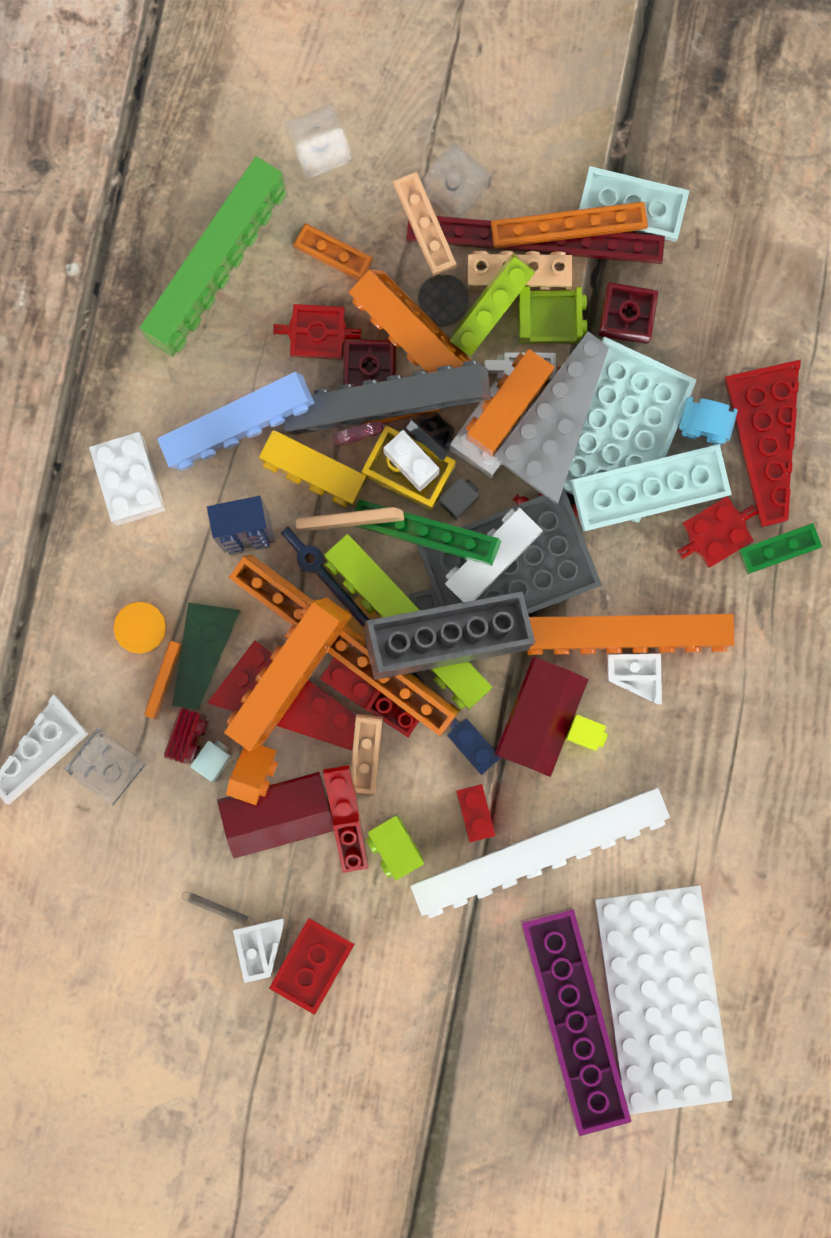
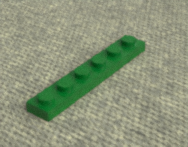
M359 499L354 512L389 507ZM403 512V521L354 526L493 566L502 542L499 538L407 512Z

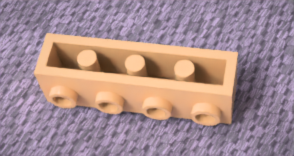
M476 251L473 254H468L467 292H483L514 252L502 251L497 255L489 254L486 251ZM536 251L526 252L525 255H516L535 271V274L525 285V287H530V291L571 290L572 255H566L565 252H552L550 255H540Z

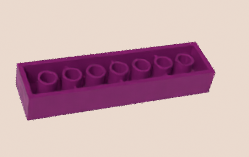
M569 907L521 920V927L578 1135L583 1136L632 1122L574 909Z

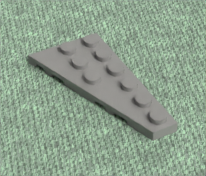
M590 332L586 333L494 456V459L556 505L559 502L609 349L606 344Z

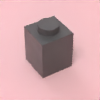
M460 477L438 499V503L457 521L479 499V495L476 493L479 489L469 479L464 481Z

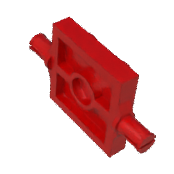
M293 304L292 318L289 325L274 323L273 335L289 336L290 357L342 360L344 340L361 339V329L346 328L344 322L345 307Z
M728 496L722 498L681 523L688 534L690 543L678 549L677 553H683L680 555V558L683 560L696 552L702 557L708 568L714 566L754 541L746 527L745 521L757 515V510H754L755 507L751 505L739 512L734 508Z

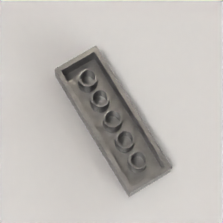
M523 591L367 620L363 627L374 680L526 651L535 643Z

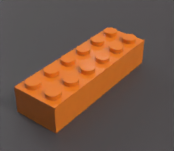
M369 269L348 292L353 297V304L361 311L366 310L372 316L370 321L380 330L384 328L390 335L388 339L396 347H402L408 353L406 355L408 360L418 367L420 365L425 371L431 373L436 372L437 368L441 366L457 368L462 367L464 362L472 361L460 348L450 342V338L384 271Z
M329 598L316 599L313 603L308 602L300 613L303 617L298 625L293 624L285 635L288 639L283 647L278 646L270 657L273 662L268 668L264 667L255 679L258 684L253 690L249 689L241 699L243 705L240 710H235L226 721L229 726L224 733L249 752L266 742L352 617L351 614Z

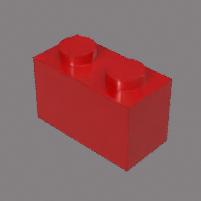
M479 784L456 790L469 843L494 837L495 832L483 785Z

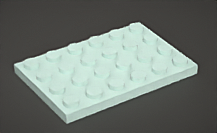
M602 338L601 341L609 349L564 484L565 491L573 494L570 480L666 457L682 418L686 399L690 397L696 379L611 339ZM641 518L632 519L631 521L638 523Z

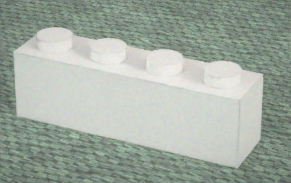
M520 508L516 512L511 509L502 518L504 524L498 530L493 528L486 534L499 538L502 541L493 566L466 559L467 562L461 568L455 566L446 575L448 581L445 585L463 602L476 600L543 532Z

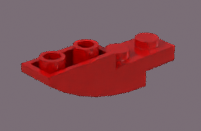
M335 657L331 659L319 677L321 681L372 715L383 717L384 723L409 738L419 723V720Z
M350 765L323 769L342 872L369 869L358 800Z

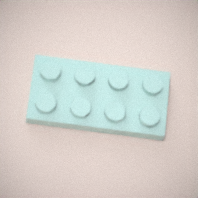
M590 166L579 210L645 201L648 228L633 232L665 236L666 240L676 242L690 190Z

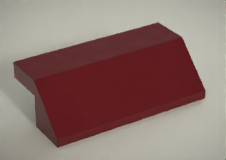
M532 657L494 755L551 777L589 679L568 669Z
M320 772L269 785L266 796H260L256 805L231 796L217 799L225 836L233 859L334 831L333 819Z

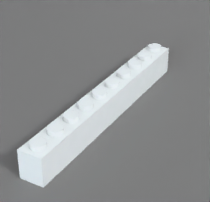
M653 788L413 883L410 887L421 915H428L429 918L444 913L442 909L444 907L452 905L455 909L467 904V898L475 895H477L478 899L492 894V888L502 885L503 889L517 884L516 879L526 875L528 879L541 875V869L550 865L552 869L567 864L566 859L576 856L578 860L592 854L590 849L600 846L603 850L616 845L615 840L625 836L626 840L641 835L640 830L648 826L650 830L666 825L664 820L670 818L659 789Z

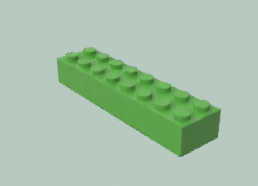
M255 156L140 326V330L148 342L172 357L176 352L180 353L187 343L185 338L189 332H194L201 322L200 316L205 309L208 311L215 301L214 295L218 289H223L230 278L228 276L233 267L237 268L244 258L243 252L247 246L251 247L258 237V230L262 225H267L271 219V211L276 204L280 205L284 200L286 188L281 171Z

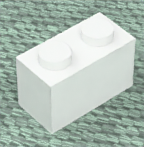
M404 430L383 448L387 458L419 492L439 475L440 468Z

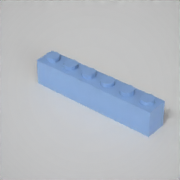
M293 372L157 438L168 467L182 471L194 465L193 462L200 458L206 460L215 456L216 451L223 447L229 449L238 445L239 440L246 436L252 438L261 434L262 429L269 425L275 427L286 421L285 418L292 414L294 416L304 414L309 410L308 407L315 403L303 375Z

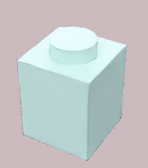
M217 740L215 743L208 741L190 767L209 781L215 782L233 756L228 753L230 748L221 741Z

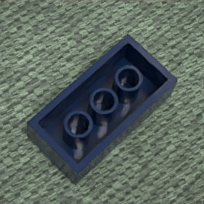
M260 495L206 506L212 537L224 553L229 552V555L244 553V548L249 547L261 550L269 548L270 543L275 542L270 514Z

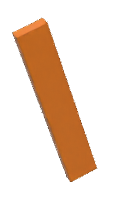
M645 201L491 221L494 248L645 230L648 228Z

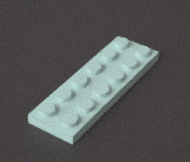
M720 444L570 480L582 532L732 495Z

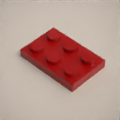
M309 917L269 989L315 1015L355 943Z

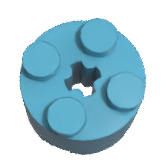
M687 397L679 429L682 430L681 436L695 440L700 436L707 438L706 443L712 445L720 444V446L725 444L726 441H730L738 409L734 408L729 411L730 406L727 404L702 398L700 403H694V397Z

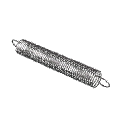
M190 893L189 898L197 906L199 904L203 909L205 907L208 911L210 909L213 913L216 912L218 915L221 914L223 917L226 916L230 919L222 910L220 912L216 907L214 909L210 904L208 906L203 899L207 903L209 901L213 906L215 904L220 909L217 905L218 903ZM226 906L224 907L231 915L233 913L237 918L239 916L243 921L244 919L247 921L249 916L240 914L237 911L234 913V910Z

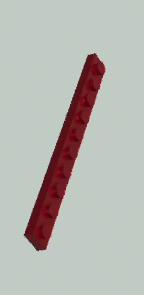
M436 216L448 245L519 252L536 251L542 254L565 252L566 255L575 257L662 264L665 236L621 232L494 248L491 221ZM408 220L406 241L418 242Z

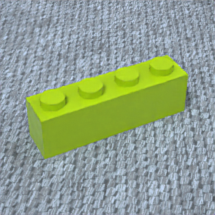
M512 253L450 334V342L471 357L535 274L534 269Z

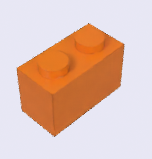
M260 745L249 752L243 747L230 776L226 795L256 805L260 796H266L270 782L267 781L268 776L274 777L278 762L274 761L277 750Z

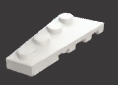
M54 694L48 701L49 704L43 713H40L35 719V724L18 743L19 747L14 754L9 756L0 769V797L8 805L88 735V732Z

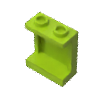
M524 287L518 295L519 344H579L582 337L587 333V320H582V310H586L587 297L582 295V287H576L574 291H530V287Z

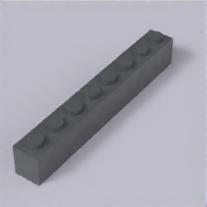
M467 361L462 363V367L441 366L437 368L436 372L431 373L421 370L412 372V376L404 378L402 375L389 376L387 381L383 382L367 380L363 381L361 386L356 387L347 384L338 386V390L330 392L329 389L315 390L314 395H311L315 404L309 406V410L304 414L298 416L292 414L286 417V421L283 424L285 432L298 435L491 400L488 370L478 361Z

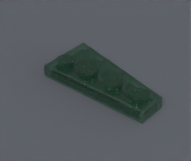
M188 603L172 706L200 710L241 610Z

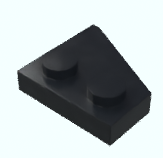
M433 412L412 419L406 428L412 433L416 441L423 443L440 460H445L450 453L448 447L452 443V435L454 433V428L437 412Z

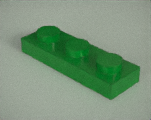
M814 523L738 551L748 575L818 550L823 546Z

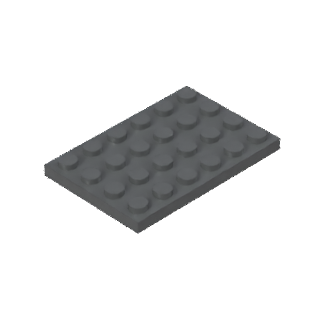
M564 487L557 505L542 495L460 527L486 535L491 529L495 528L498 530L504 524L502 518L511 509L516 512L520 508L543 530L530 546L476 600L523 591L527 611L530 614L602 586ZM417 545L440 607L463 603L445 583L448 581L446 575L455 566L461 568L467 560Z

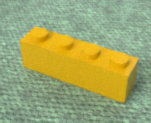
M275 430L270 434L259 456L260 461L264 463L262 467L275 474L277 471H280L287 475L285 478L297 485H300L302 482L310 486L309 491L321 497L326 494L333 498V503L343 508H346L347 505L354 507L367 481L366 475Z

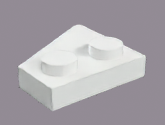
M660 653L607 654L608 681L651 702L662 704Z
M284 918L233 930L244 983L271 977L284 926Z

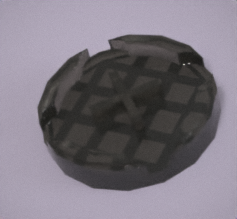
M439 274L432 276L419 289L418 306L436 325H453L462 319L467 311L469 302L467 288L461 280L453 275Z

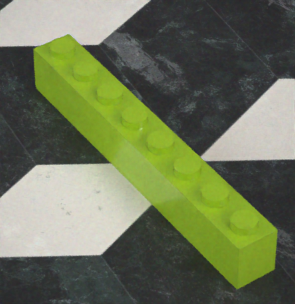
M348 534L324 555L327 560L325 566L333 575L336 576L339 573L345 579L342 584L351 594L357 592L363 598L360 603L370 614L375 611L380 618L420 611ZM469 662L430 669L435 675L433 681L442 690L447 688L454 695L451 697V700L461 710L465 707L469 711L493 688Z

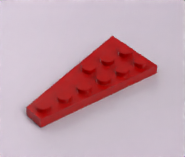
M801 359L733 374L724 378L731 409H738L735 426L761 528L785 523L789 518L790 480L793 467L792 455L795 442L796 404L799 391L798 379Z
M254 640L207 703L232 712L235 710L239 711L243 705L241 699L249 689L253 690L258 684L255 680L257 675L264 667L268 668L273 662L270 659L272 653ZM308 680L277 726L353 751L356 715Z

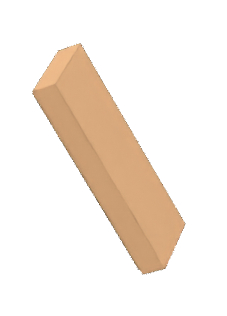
M356 715L351 775L356 793L375 795L383 717Z

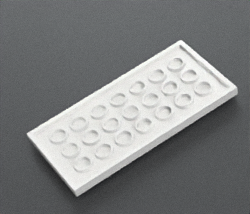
M695 885L594 899L619 1074L629 1113L637 1114L732 1100L701 886Z

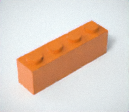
M530 349L527 350L525 355L520 353L512 364V367H514L512 373L509 376L504 374L496 386L499 389L494 397L491 396V400H485L481 407L484 410L479 418L474 416L466 427V430L469 431L466 439L491 457H493L553 374L555 366Z

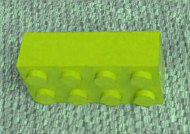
M398 814L367 832L369 837L366 841L373 854L380 853L383 859L380 866L387 878L393 876L394 880L397 881L424 865L422 855Z

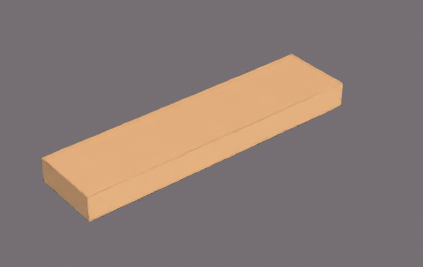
M414 172L394 180V188L432 276L455 268L457 264L418 173Z
M389 507L297 518L296 529L308 532L403 521L404 513L398 508Z

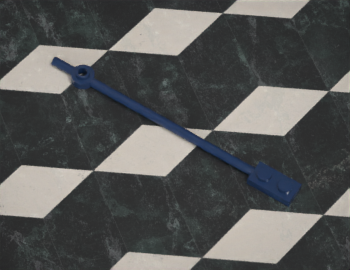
M289 526L286 527L281 534L297 551L299 567L308 573L315 572L359 624L364 627L366 621L370 619L324 568L322 552L315 546H305ZM308 554L315 556L313 563L305 561V557ZM416 672L412 673L414 676H416L418 679L424 682ZM456 718L449 726L452 731L447 734V737L482 775L501 757L494 755L496 751L467 718L461 723Z

